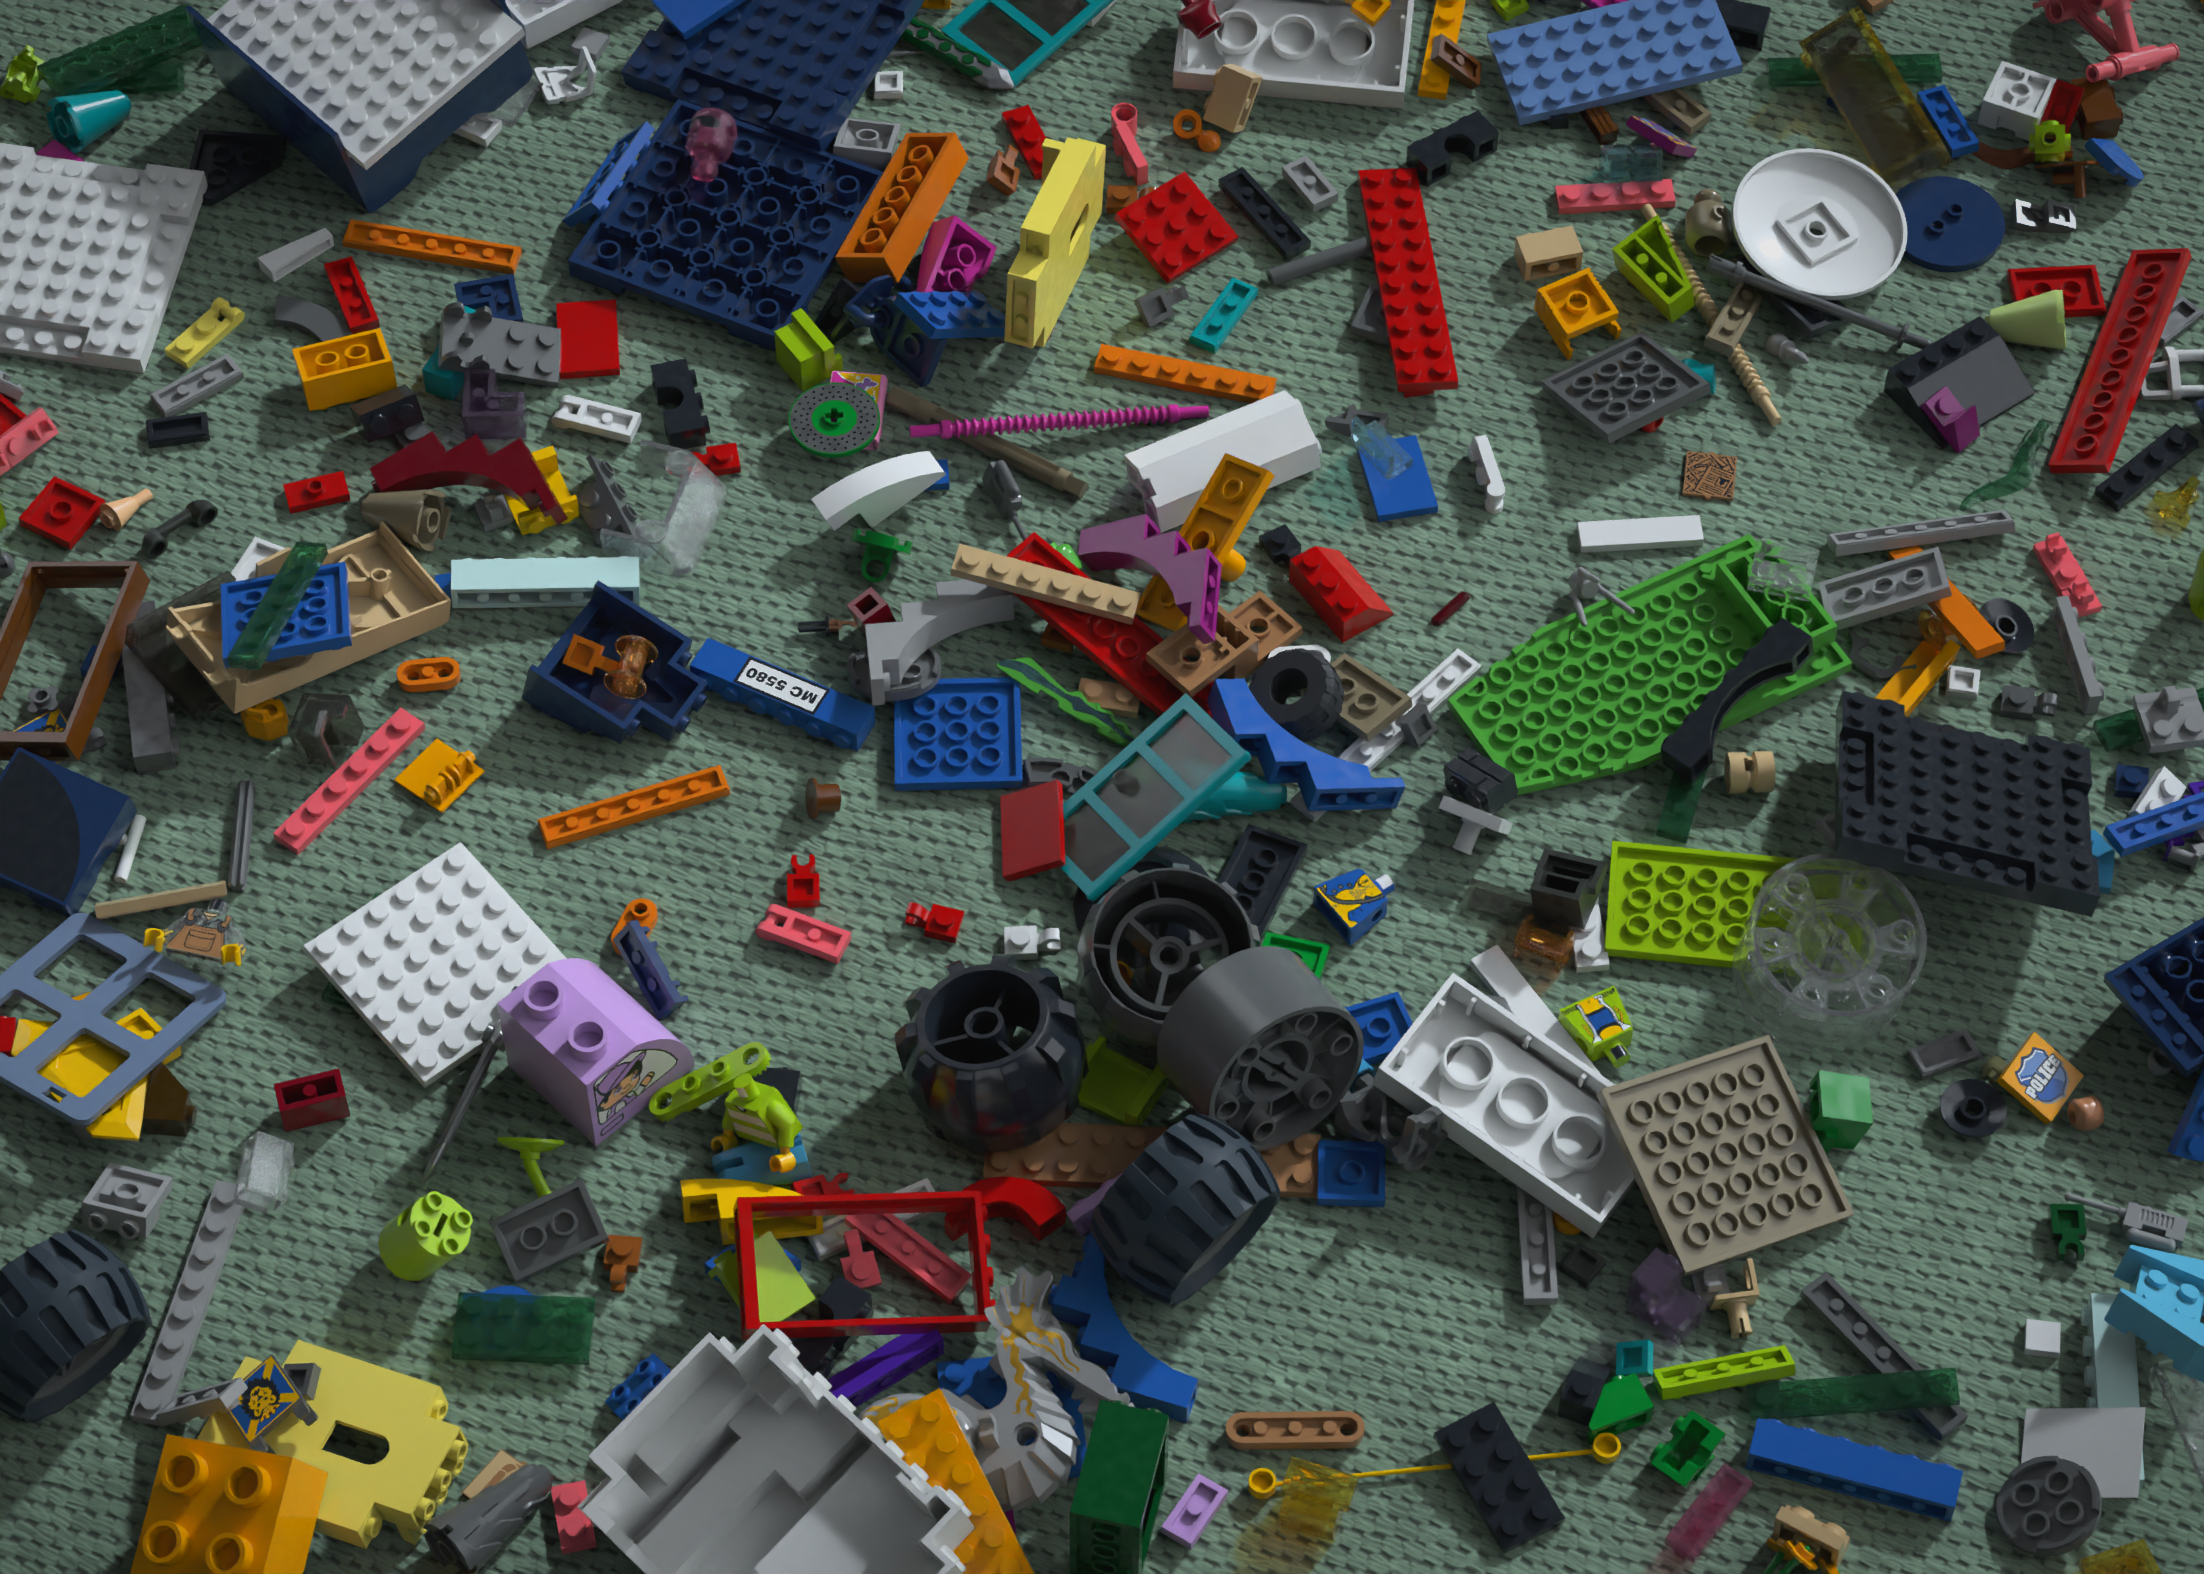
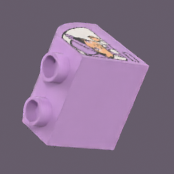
M569 958L548 963L497 1003L508 1066L595 1146L599 1145L647 1106L651 1096L658 1089L680 1079L695 1067L690 1050L596 964L588 960Z

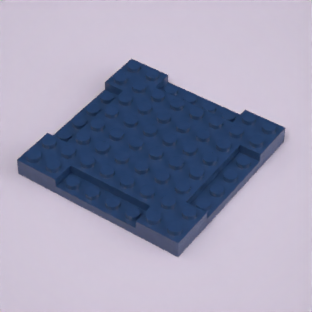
M746 0L686 40L664 19L656 31L650 29L621 70L626 85L674 103L680 99L826 151L924 0Z
M678 99L650 139L651 143L648 148L637 158L635 167L622 180L624 181L622 186L609 199L610 203L607 208L598 215L568 259L570 276L621 295L627 289L728 326L729 335L776 352L774 331L792 322V312L802 308L808 314L809 302L836 262L835 256L884 172ZM697 116H712L720 123V126L717 128L701 126L700 120L697 119L688 134L690 122Z

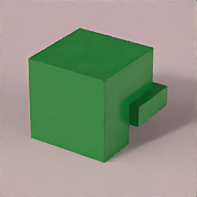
M1819 1070L1809 1083V1088L1813 1090L1809 1096L1813 1130H1815L1826 1154H1828L1832 1147L1854 1149L1873 1125L1869 1077Z

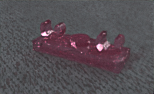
M1724 1463L1666 1536L1664 1544L1672 1548L1674 1553L1685 1561L1688 1559L1694 1563L1751 1490L1753 1482Z

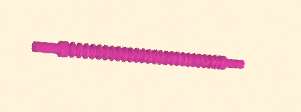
M1177 404L1167 405L1166 408L1160 405L1158 409L1151 406L1150 410H1147L1144 406L1142 410L1134 407L1133 411H1130L1129 408H1125V411H1122L1118 408L1116 412L1109 409L1107 413L1103 409L1099 413L1092 410L1091 414H1088L1086 410L1082 414L1075 411L1074 415L1066 412L1064 416L1061 412H1058L1057 416H1054L1053 413H1049L1048 417H1045L1043 413L1040 414V417L1032 414L1031 418H1028L1027 415H1023V418L1015 415L1014 419L1006 416L1005 420H1002V417L999 416L997 420L989 417L988 421H985L982 417L980 421L972 418L971 422L964 419L962 423L958 419L954 423H951L950 420H941L939 424L909 426L910 438L940 436L941 439H950L952 435L959 438L960 434L968 437L970 433L976 437L978 433L985 436L986 432H989L993 436L995 432L1002 435L1003 431L1011 434L1013 430L1016 434H1019L1020 430L1028 433L1029 429H1032L1036 433L1037 429L1045 432L1046 428H1049L1050 431L1058 428L1059 431H1062L1063 427L1071 430L1072 426H1075V429L1078 430L1080 426L1088 429L1089 425H1092V428L1095 429L1097 425L1104 428L1106 424L1113 427L1115 423L1119 427L1123 423L1130 426L1131 422H1134L1136 426L1139 425V422L1147 425L1148 421H1151L1152 424H1156V421L1164 424L1165 420L1168 423H1178L1179 419L1209 417L1208 405L1178 407Z

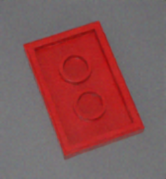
M2096 265L2007 270L2006 275L2012 302L2055 289L2063 290L2064 318L2105 316L2106 307Z
M616 299L556 303L557 328L561 329L560 379L620 375Z
M1058 779L1001 796L1003 878L1006 881H1013L1066 865L1063 786Z

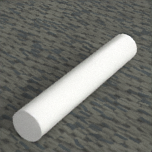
M137 814L132 820L127 836L128 840L124 845L114 877L116 882H127L146 822V818L142 815Z

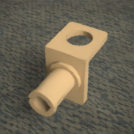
M1752 1258L1746 1259L1743 1266L1747 1291L1714 1295L1709 1304L1710 1310H1727L1731 1338H1739L1740 1333L1742 1337H1748L1753 1334L1747 1306L1754 1305L1760 1293Z

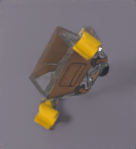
M212 899L207 910L194 907L188 909L184 917H180L163 930L149 928L144 932L143 947L154 945V950L157 952H161L162 948L165 947L168 959L185 968L229 976L232 962H235L236 966H241V959L247 953L243 932L236 927L234 917L227 914L229 904L222 899Z

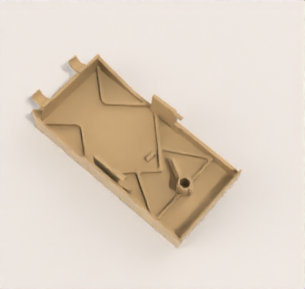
M382 521L380 522V529L295 564L294 553L302 550L303 546L301 544L291 549L287 547L256 563L255 578L345 562L348 571L352 646L343 647L339 650L315 652L306 656L299 655L282 658L273 662L266 661L249 664L245 667L225 669L222 655L221 601L175 609L169 607L167 626L165 627L175 643L230 710L236 714L442 626L449 621L451 599Z

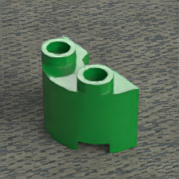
M1693 1410L1685 1418L1680 1416L1675 1421L1670 1430V1433L1674 1435L1673 1438L1666 1445L1659 1443L1649 1458L1655 1468L1685 1489H1688L1691 1480L1696 1482L1715 1458L1712 1455L1713 1451L1719 1444L1723 1443L1726 1434Z

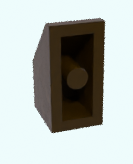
M160 1062L152 1072L143 1114L147 1134L187 1137L189 1125L194 1126L196 1123L197 1108L192 1105L189 1092L168 1068Z

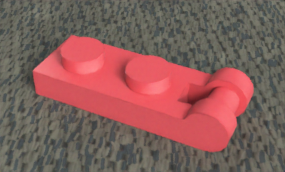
M777 904L769 905L765 912V921H761L755 930L756 935L762 939L777 941L835 964L839 963L851 941V932ZM778 923H785L783 927L777 926Z

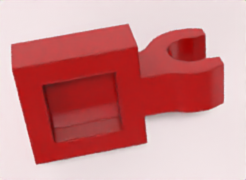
M909 902L905 915H907L905 924L925 928L924 937L956 943L964 919V911L933 904L931 911H928L918 903Z

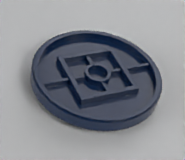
M1934 176L1913 181L1895 194L1902 206L1907 222V244L1903 256L1914 264L1939 272H1961L1981 266L1999 250L2005 232L2004 215L1996 200L1981 187L1955 177Z

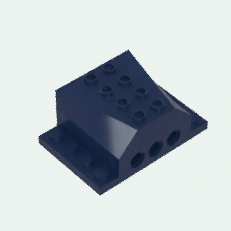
M2204 917L2105 974L2103 981L2185 1077L2199 1069L2203 1070Z

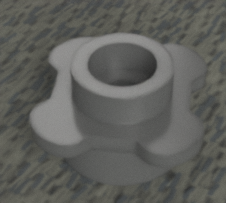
M50 686L48 688L30 690L28 693V698L30 699V705L27 707L28 712L39 716L46 711L53 712L59 707L56 696L59 694L58 688Z

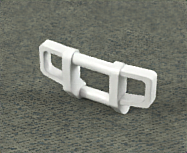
M2163 347V361L2151 363L2147 374L2166 371L2168 390L2149 391L2146 388V379H2144L2139 392V397L2142 400L2180 401L2181 397H2204V385H2181L2179 362L2204 361V349L2175 350L2174 347Z

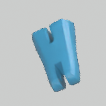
M800 1132L794 1138V1147L790 1148V1152L796 1159V1166L791 1171L780 1173V1170L773 1172L769 1166L770 1157L780 1154V1150L754 1141L723 1151L711 1159L714 1172L718 1174L717 1179L785 1185L812 1177Z

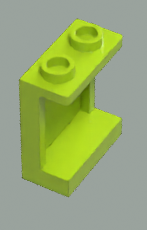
M1100 1035L1094 1045L1090 1043L1085 1049L1089 1072L1082 1082V1088L1078 1096L1079 1105L1119 1125L1141 1126L1169 1085V1081L1162 1073L1159 1064L1156 1065L1154 1070H1151L1108 1049L1106 1047V1038Z
M769 1231L761 1237L757 1232L754 1233L760 1322L786 1321L806 1308L816 1298L772 1232ZM729 1249L713 1260L716 1266L708 1274L711 1279L716 1276L719 1277L740 1309L736 1253L733 1254Z

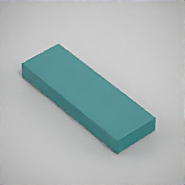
M1232 277L1189 336V343L1216 354L1258 295L1259 288Z

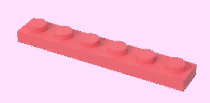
M400 707L273 832L274 839L299 855L425 730V723Z

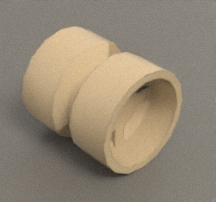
M1754 751L1751 756H1747L1745 752H1727L1724 762L1727 793H1746L1749 788H1752L1755 793L1773 792L1775 788L1773 752Z

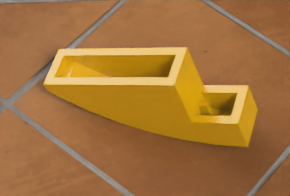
M680 1180L684 1223L718 1220L722 1245L735 1244L733 1207L737 1197L802 1195L777 1186L744 1180ZM823 1216L752 1218L753 1234L757 1232L760 1237L769 1231L772 1232L776 1239L824 1234Z

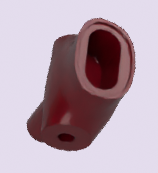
M1181 0L1185 8L1176 13L1177 19L1182 27L1189 29L1197 39L1206 37L1222 25L1212 0Z

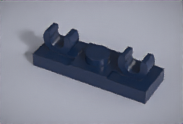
M638 920L629 921L613 938V941L658 1021L664 1020L677 1008H680L689 998L687 995L680 996L677 991L681 984L679 981L671 980L668 970L655 949L658 945L657 941L650 942L646 934L650 931L649 927H641Z

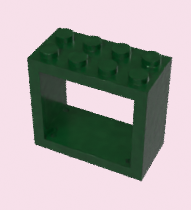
M1100 1400L1070 1509V1574L1143 1573L1167 1480L1168 1414H1163L1155 1408L1140 1409L1131 1407L1119 1400H1111L1109 1402Z

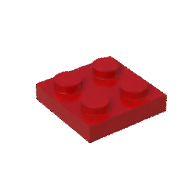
M54 476L18 519L20 526L71 550L100 516V507L106 502L105 499Z

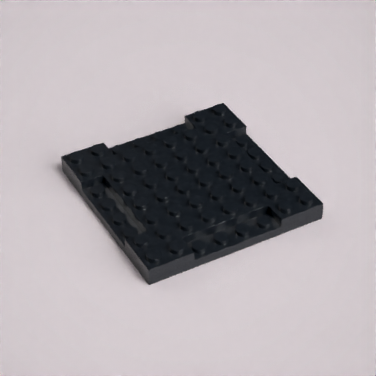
M1842 691L1836 708L1835 857L2092 917L2100 898L2098 860L2092 857L2088 798L2092 786L2089 748H2085L2077 743L2068 744L2052 740L2047 736H2034L2030 734L2027 735L2025 743L2021 744L2012 739L1995 738L1978 731L1970 732L1957 729L1949 724L1940 725L1927 722L1919 717H1906L1905 706L1893 700L1876 699L1860 692Z

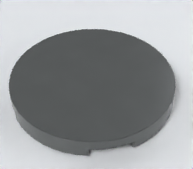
M933 646L911 664L901 684L890 685L891 691L884 692L885 701H898L917 697L926 693L938 683L942 674L941 657ZM865 647L856 654H851L847 662V674L850 685L857 692L872 698L867 647Z
M2058 1456L2036 1457L2020 1464L2009 1473L2010 1477L2005 1481L1999 1495L1996 1497V1518L2005 1537L2019 1550L2036 1556H2057L2078 1548L2093 1534L2102 1513L2100 1490L2090 1472L2085 1467L2072 1461L2061 1459Z

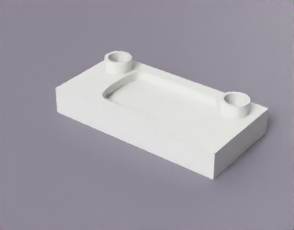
M1212 0L1222 25L1202 39H1197L1189 29L1183 28L1179 22L1173 68V88L1213 91L1215 87L1213 79L1217 70L1222 65L1234 64L1263 77L1257 92L1259 96L1403 109L1414 0H1389L1391 1V8L1374 27H1371L1350 11L1352 4H1348L1343 0Z
M1454 973L1443 984L1377 1070L1372 1083L1374 1086L1416 1115L1423 1113L1434 1105L1443 1112L1441 1128L1448 1133V1138L1591 1238L1595 1237L1636 1181L1596 1096L1601 1089L1615 1084Z

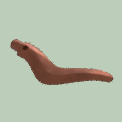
M1979 141V151L1971 153L1980 160L2001 169H2014L2035 162V152H2029V146L1999 150ZM2072 146L2071 151H2065V158H2072Z

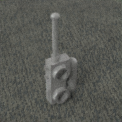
M2067 1192L2064 1196L2067 1202L2072 1201L2124 1218L2121 1231L2126 1232V1238L2131 1242L2165 1252H2173L2176 1247L2181 1248L2189 1219L2155 1210L2149 1206L2138 1205L2135 1202H2129L2126 1209L2072 1195L2071 1192Z

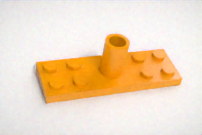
M1227 453L1221 459L1180 529L1179 534L1191 547V551L1207 547L1222 564L1221 579L1226 582H1233L1243 574L1246 567L1244 557L1234 550L1233 547L1275 475L1267 469ZM1153 575L1139 599L1135 615L1174 633L1187 623V617L1177 607L1168 583Z

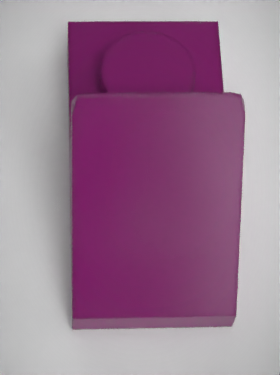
M1947 386L1938 390L1920 405L1957 453L1961 452L1980 436L1976 406L1972 405L1964 410Z

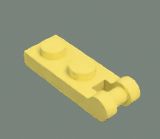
M218 297L213 301L211 308L165 348L166 356L189 369L244 320L245 313L237 307H230L228 301ZM221 316H224L225 319L222 322L218 320Z

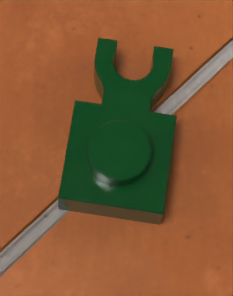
M2050 1204L2048 1208L2051 1240H2060L2056 1252L2057 1261H2064L2066 1249H2071L2076 1253V1261H2083L2085 1250L2080 1240H2085L2087 1235L2084 1204Z

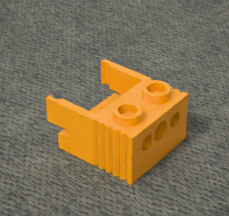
M1589 267L1537 289L1533 309L1537 312L1540 320L1543 321V325H1546L1545 328L1549 329V334L1567 360L1572 358L1574 350L1570 347L1569 339L1604 325L1609 334L1615 337V340L1619 339L1621 328L1616 322L1619 311L1605 290L1602 289V286L1599 285V281H1596L1597 278L1593 276L1594 274Z

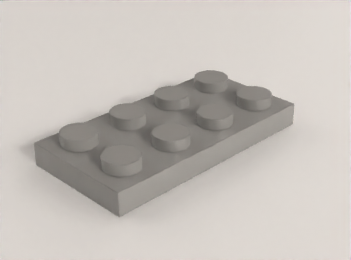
M1939 546L1818 583L1824 609L1838 625L1837 630L1952 596Z

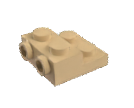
M1786 1505V1507L1781 1506L1775 1517L1773 1539L1793 1540L1796 1544L1802 1542L1811 1548L1815 1555L1813 1560L1818 1562L1819 1558L1822 1557L1826 1564L1832 1562L1838 1568L1849 1548L1850 1537L1846 1535V1531L1834 1523L1828 1522L1824 1524L1814 1519V1514L1801 1506H1796L1795 1508Z

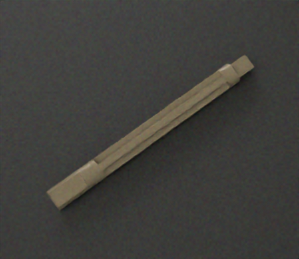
M897 385L892 387L886 399L888 405L928 425L939 424L941 420H950L951 423H954L956 419L960 423L964 420ZM986 432V435L982 436L981 433H978L974 437L970 433L968 437L960 434V437L956 438L998 460H1003L1006 464L1062 492L1067 490L1082 498L1089 484L1074 477L1072 472L996 434L991 436L989 432Z

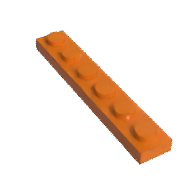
M1101 344L1094 365V373L1250 404L1273 395L1277 378L1105 344Z

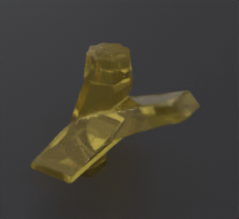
M2192 475L2187 482L2173 492L2167 493L2157 490L2152 501L2161 508L2158 511L2159 515L2164 519L2171 517L2183 529H2186L2191 519L2188 514V506L2199 499L2200 494L2196 489L2201 481Z

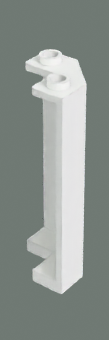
M1283 390L1125 454L1128 481L1142 493L1145 514L1161 530L1160 533L1184 524L1225 453L1267 469L1275 475L1267 489L1320 468L1319 455L1322 453L1321 445L1308 423L1300 401L1294 399L1287 391Z

